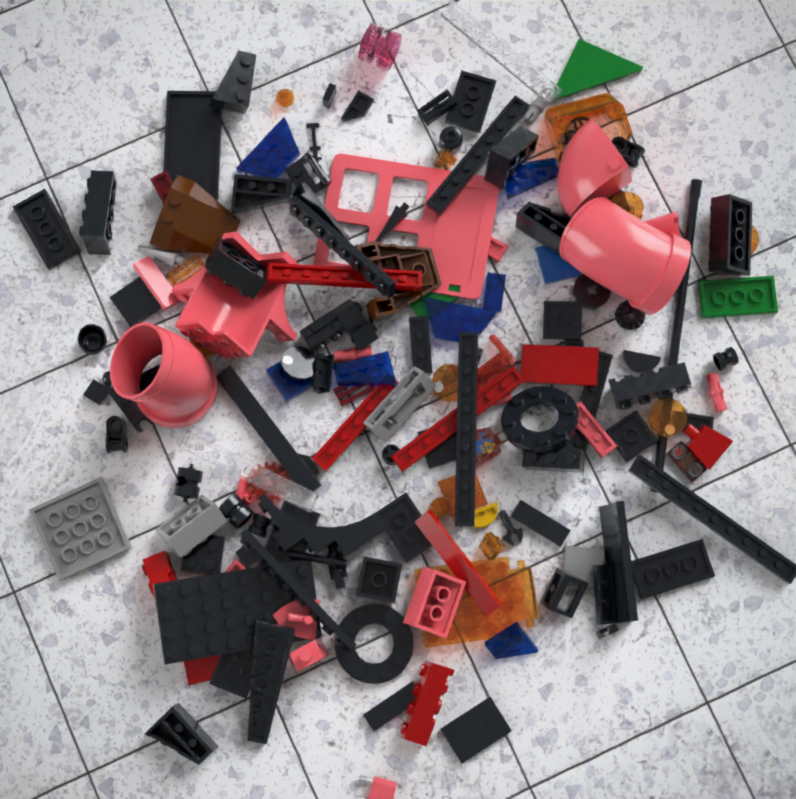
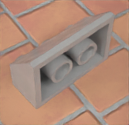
M200 495L198 499L192 501L155 530L170 549L181 558L188 555L196 545L205 542L213 532L222 529L227 520L216 503Z

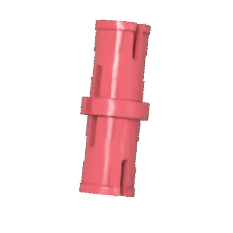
M367 346L361 351L354 347L333 351L335 363L344 361L356 362L359 359L373 358L371 346Z
M718 373L705 375L710 391L708 393L712 398L715 413L727 410L723 396L724 389L721 388Z

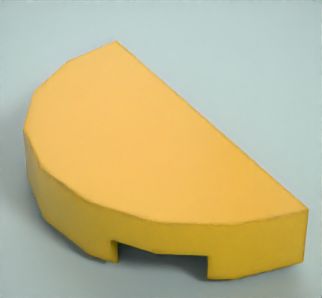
M497 502L475 510V527L473 528H485L493 523L498 512Z

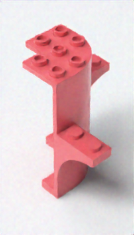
M237 232L224 233L222 239L266 268V283L253 299L249 296L241 295L237 288L226 285L217 275L209 274L205 265L193 277L174 285L171 290L180 301L187 302L175 324L181 334L194 341L196 347L205 348L225 359L230 357H251L265 329L273 333L280 342L295 341L297 334L288 322L285 312L284 298L287 284L268 283L267 278L269 263H298L287 252L259 254Z

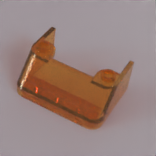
M603 93L548 108L544 115V121L557 163L560 162L564 153L559 135L566 134L571 127L570 121L577 117L591 118L606 114L609 119L617 120L621 136L630 141L633 133L623 104L612 94Z

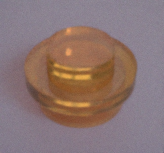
M282 89L276 95V101L282 107L291 106L295 100L293 92L289 89Z

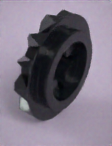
M626 300L617 307L615 319L623 329L635 330L643 324L645 313L632 307L629 301ZM628 309L632 313H637L633 316V320L625 316L628 313Z

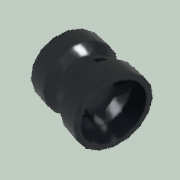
M732 347L726 348L722 353L717 352L713 354V361L719 371L726 370L730 365L735 366L739 364L737 353Z
M254 513L253 523L249 525L248 531L265 538L267 535L266 529L271 525L269 522L270 518Z

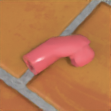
M240 477L236 494L243 500V504H251L254 501V497L247 489L249 479Z

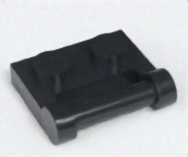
M308 151L303 157L284 170L296 188L301 183L306 182L316 194L327 187L332 180L329 176L325 175L315 160L314 153ZM308 162L320 179V182L317 184L304 166Z

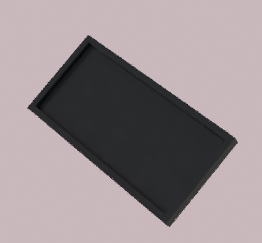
M167 91L163 172L167 170L173 183L177 175L196 182L213 198L219 199L222 109L208 106L216 91Z

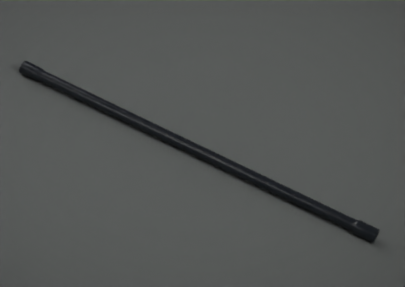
M692 179L690 184V199L684 239L690 242L691 255L686 272L677 290L668 366L678 364L698 203L702 188V180ZM669 394L670 397L663 399L658 434L659 442L657 443L654 465L663 471L668 434L665 433L664 429L667 425H670L673 394ZM650 487L651 492H656L654 489Z

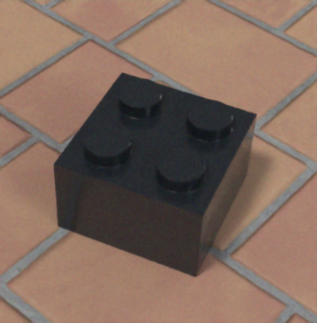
M363 556L356 596L395 604L402 564Z

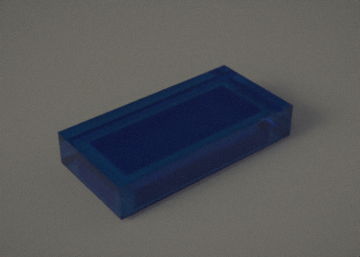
M487 272L482 310L501 313L506 275Z

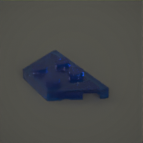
M284 117L236 167L239 173L245 172L253 176L279 178L285 172L284 169L300 156L296 142Z
M424 297V304L426 305L435 339L459 343V332H478L480 335L496 315V311Z

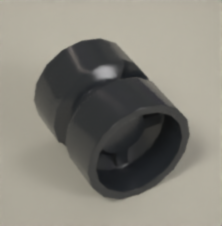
M233 493L220 505L219 509L225 518H230L229 523L238 530L249 521L255 512L247 504L243 505V500L236 493Z

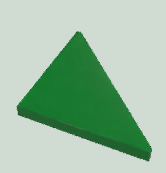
M578 39L549 101L554 102L557 99L566 98L581 91L604 85V83L628 77V75L641 72L643 67Z

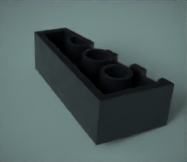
M91 170L90 178H87L88 194L85 193L84 196L86 207L85 210H82L83 226L79 228V236L83 238L88 254L111 255L108 240H112L113 234L110 221H114V209L111 205H115L117 185L114 171Z
M685 362L661 367L657 373L654 370L644 371L639 377L632 376V374L626 375L621 381L617 382L615 378L609 379L616 409L627 410L632 408L634 404L645 405L655 398L662 400L670 397L669 394L676 392L677 394H684L688 392V389L691 388V381Z

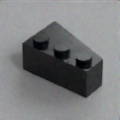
M238 50L208 106L245 114L250 103L256 54Z
M519 126L514 131L512 130L507 137L502 138L497 145L492 146L488 151L489 159L484 180L503 190L508 177L513 178L516 174L514 170L518 165L523 166L536 150L539 135Z
M234 174L231 212L234 215L290 202L293 186L291 179Z
M528 202L517 213L515 227L560 256V241L571 217H568L566 213L561 215L552 212L551 208Z
M567 444L551 451L539 453L523 448L522 467L526 470L584 473L585 453L580 449Z
M180 703L172 706L145 733L146 736L158 740L162 745L174 749L178 754L198 765L203 763L219 747Z

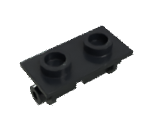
M317 353L315 357L314 370L319 371V374L313 373L311 387L317 394L330 392L334 355L325 356L323 353Z

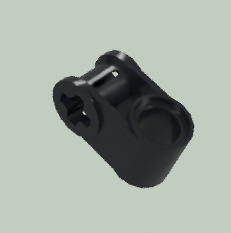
M623 137L613 138L611 142L614 145L620 146L621 150H618L628 166L637 168L639 165L638 161L641 155L645 153V149Z
M111 416L106 421L107 454L112 451L128 452L127 425L118 416ZM115 421H120V428L113 430L112 424Z

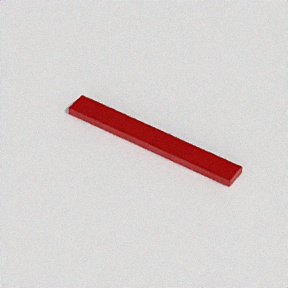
M269 263L268 283L377 289L352 267ZM381 269L396 282L395 290L421 291L422 271Z
M514 365L477 392V416L525 381ZM457 408L391 456V459L401 472H404L457 432Z

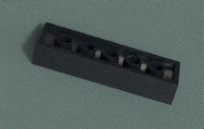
M617 501L599 507L605 562L606 564H613L616 623L638 621L625 505L624 501Z

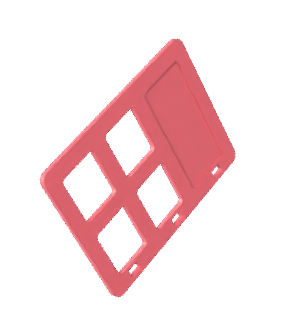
M348 154L335 155L330 174L332 182L328 185L324 206L337 222L368 227L367 242L375 241L390 218L387 215L393 179L398 177L427 182L428 188L422 219L420 221L403 219L391 231L418 235L417 247L432 249L442 283L439 287L432 290V293L470 300L480 298L500 188L485 181V176L474 175L440 216L427 207L426 202L452 171ZM346 170L379 175L374 207L371 213L338 207L344 172ZM318 238L313 265L351 267L348 264L328 261L330 248ZM449 284L461 286L460 292L448 291Z

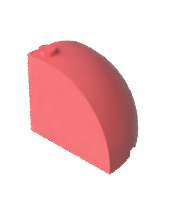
M593 119L583 124L572 136L563 152L558 168L557 189L559 201L563 212L571 218L590 200L597 197L608 199L633 182L628 164Z

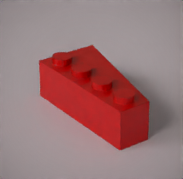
M426 660L425 664H421L418 672L420 679L418 683H415L412 691L415 697L413 703L409 702L406 714H408L406 722L403 721L400 728L401 738L427 747L436 722L433 716L438 715L441 709L442 700L440 697L447 692L449 687L447 678L448 675L453 676L454 669Z

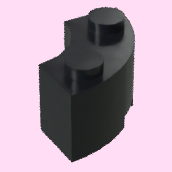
M348 299L333 309L332 312L351 337L350 340L361 351L379 338L376 334L378 329L372 321L369 323L361 313L363 309L359 303H354L351 299Z

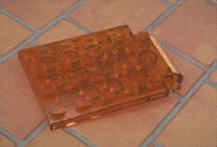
M509 557L471 561L502 602V605L488 616H485L464 588L447 639L422 630L424 647L430 648L520 635L518 621L526 620L527 628L535 627L534 619L539 618L532 567H526L525 560L517 561L518 569H510ZM447 565L428 567L457 578ZM422 568L414 569L416 584Z

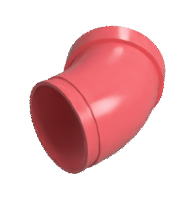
M597 197L584 204L571 218L563 232L559 251L561 258L575 269L603 287L629 300V304L632 307L648 315H654L668 303L680 285L690 260L691 245L688 240L672 232L664 233L612 203L609 199Z
M143 322L128 329L114 349L110 364V378L114 390L121 397L137 402L140 410L152 422L168 428H183L197 423L211 410L217 394L216 372L210 360L185 338L162 327ZM162 355L157 375L152 383L141 392L140 380L144 368L152 359Z

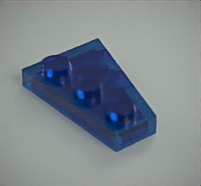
M556 158L525 162L523 166L519 164L514 170L516 172L513 178L509 176L506 180L504 189L507 200L557 178L558 166Z
M388 351L333 367L338 386H361L362 384H373V386L390 384L391 386H397Z

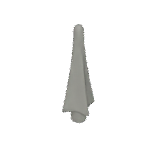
M142 245L138 246L140 250L154 255L171 266L175 264L183 266L185 263V258L180 257L181 253L149 248Z

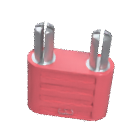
M360 775V778L363 779H359V782L372 785L368 798L355 795L354 798H394L397 782L376 776L371 778Z

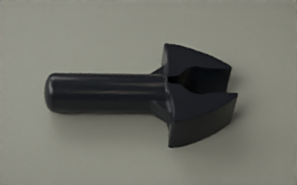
M501 510L499 516L507 530L506 535L502 536V538L508 544L515 546L511 535L512 533L517 535L521 543L523 538L522 527L519 529L514 528L506 510Z

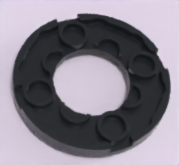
M532 387L514 395L505 405L501 415V426L506 439L518 449H529L536 453L551 451L567 443L575 434L577 424H579V413L575 401L566 392L553 387ZM539 404L554 407L559 414L558 421L549 430L533 432L527 430L522 425V414L529 407L538 406Z
M381 604L363 605L347 614L339 627L354 642L356 635L362 628L367 625L378 624L389 630L393 637L394 646L392 653L386 660L381 663L372 664L361 659L355 647L351 651L342 650L335 643V652L341 667L354 679L369 684L388 682L401 674L411 659L414 646L412 631L408 624L403 623L404 617L391 607Z

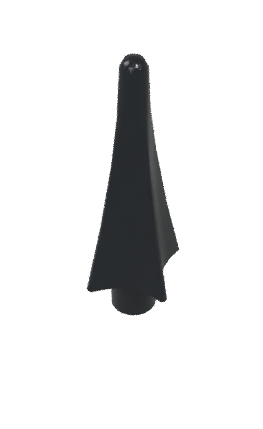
M403 202L400 207L395 206L386 225L375 240L376 242H380L397 224L408 216L406 214L407 209L410 207L408 204Z

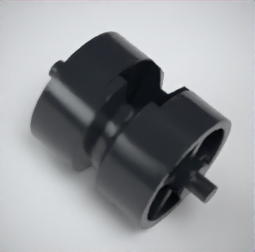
M190 464L187 468L178 467L176 478L179 482L175 484L173 495L182 497L185 503H187L189 498L198 499L200 487H198V484L202 482L203 472L193 468L194 464Z

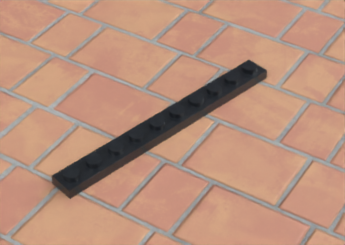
M459 332L455 526L475 527L478 332Z
M642 455L637 456L628 472L785 583H792L796 577L795 563Z

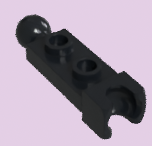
M110 371L105 372L102 376V381L105 385L112 387L107 392L138 433L142 432L140 422L143 420L154 424L143 414L137 402L123 398L116 393L111 383Z

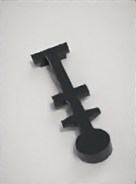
M308 123L306 125L307 128H311L313 147L309 148L310 151L314 152V158L318 163L319 160H322V157H318L317 150H321V146H317L315 128L319 127V123Z

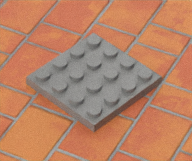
M102 477L29 509L59 581L132 548Z

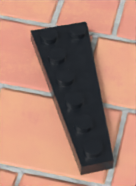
M256 620L247 741L267 745L295 628Z

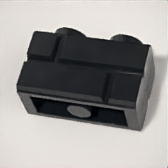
M329 311L299 332L313 353L315 351L319 353L327 347L326 344L330 341L336 342L341 339L344 328L334 313Z

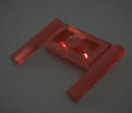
M495 334L490 335L489 340L500 353L478 368L477 392L518 363ZM453 363L449 368L458 378V366L456 363Z

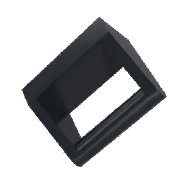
M556 568L540 603L548 610L573 618L589 583L562 569ZM571 580L580 585L566 611L558 607V604Z

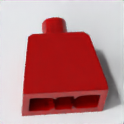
M690 423L683 431L684 434L691 438L686 446L709 470L733 442L730 438L704 424L697 429Z

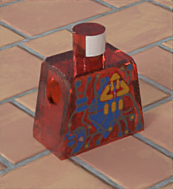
M490 427L477 430L476 470L501 453L499 445L508 441L503 431L493 434Z

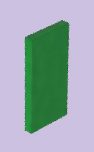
M774 275L697 282L701 319L778 313Z

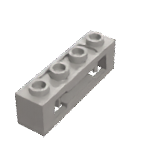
M413 366L363 423L376 437L386 443L396 430L405 423L412 412L419 407L421 402L430 395L436 385L424 371ZM412 378L413 381L410 385L408 384L407 388L405 389V384ZM383 410L385 413L381 414V417L377 421H375L374 419Z

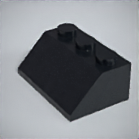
M218 237L205 261L207 272L213 276L217 275L226 285L237 288L241 295L249 296L253 299L266 283V268Z

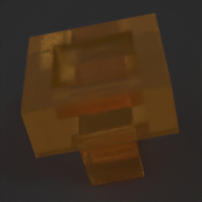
M445 147L440 149L433 165L437 168H441L444 165L451 168V166H454L457 158L451 155V149Z
M492 532L486 533L479 545V548L489 561L495 560L497 555L502 553L506 547L504 544H500V538L494 536Z

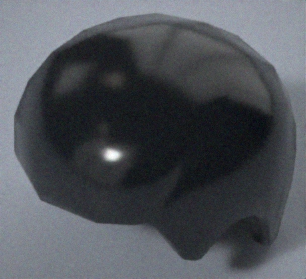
M88 324L80 329L78 345L84 353L96 355L105 349L107 336L102 327L96 324Z

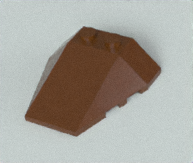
M177 175L158 217L149 244L166 251L209 254L218 237L222 238L224 233L237 232L241 220L196 182Z

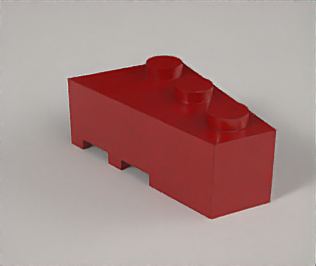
M164 550L142 559L144 563L141 565L145 576H148L150 582L148 586L153 595L154 583L178 580L167 551Z

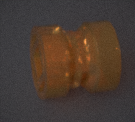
M438 497L429 504L428 510L431 509L437 519H442L449 513L450 504L445 498Z

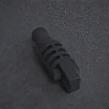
M336 541L328 546V557L344 559V554L341 556L334 547L337 545ZM328 565L330 579L334 580L336 589L346 588L344 579L348 577L346 567Z

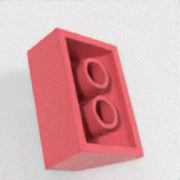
M423 566L403 623L447 639L466 582Z

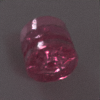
M371 23L362 37L358 59L365 61L367 58V63L371 64L375 57H377L376 66L389 71L398 54L402 34L389 30L384 37V27L380 26L377 29V24Z

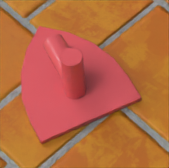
M292 601L282 606L273 614L279 625L295 628L294 636L315 640L317 622L309 616L308 613L310 611L305 606L301 607L296 601Z

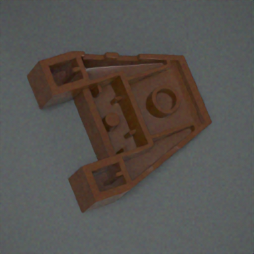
M376 241L355 245L359 251L380 269L422 271L421 291L395 290L394 296L389 299L383 293H381L382 297L371 299L366 304L370 322L374 323L393 317L442 284L431 248L398 246L392 243L382 244Z

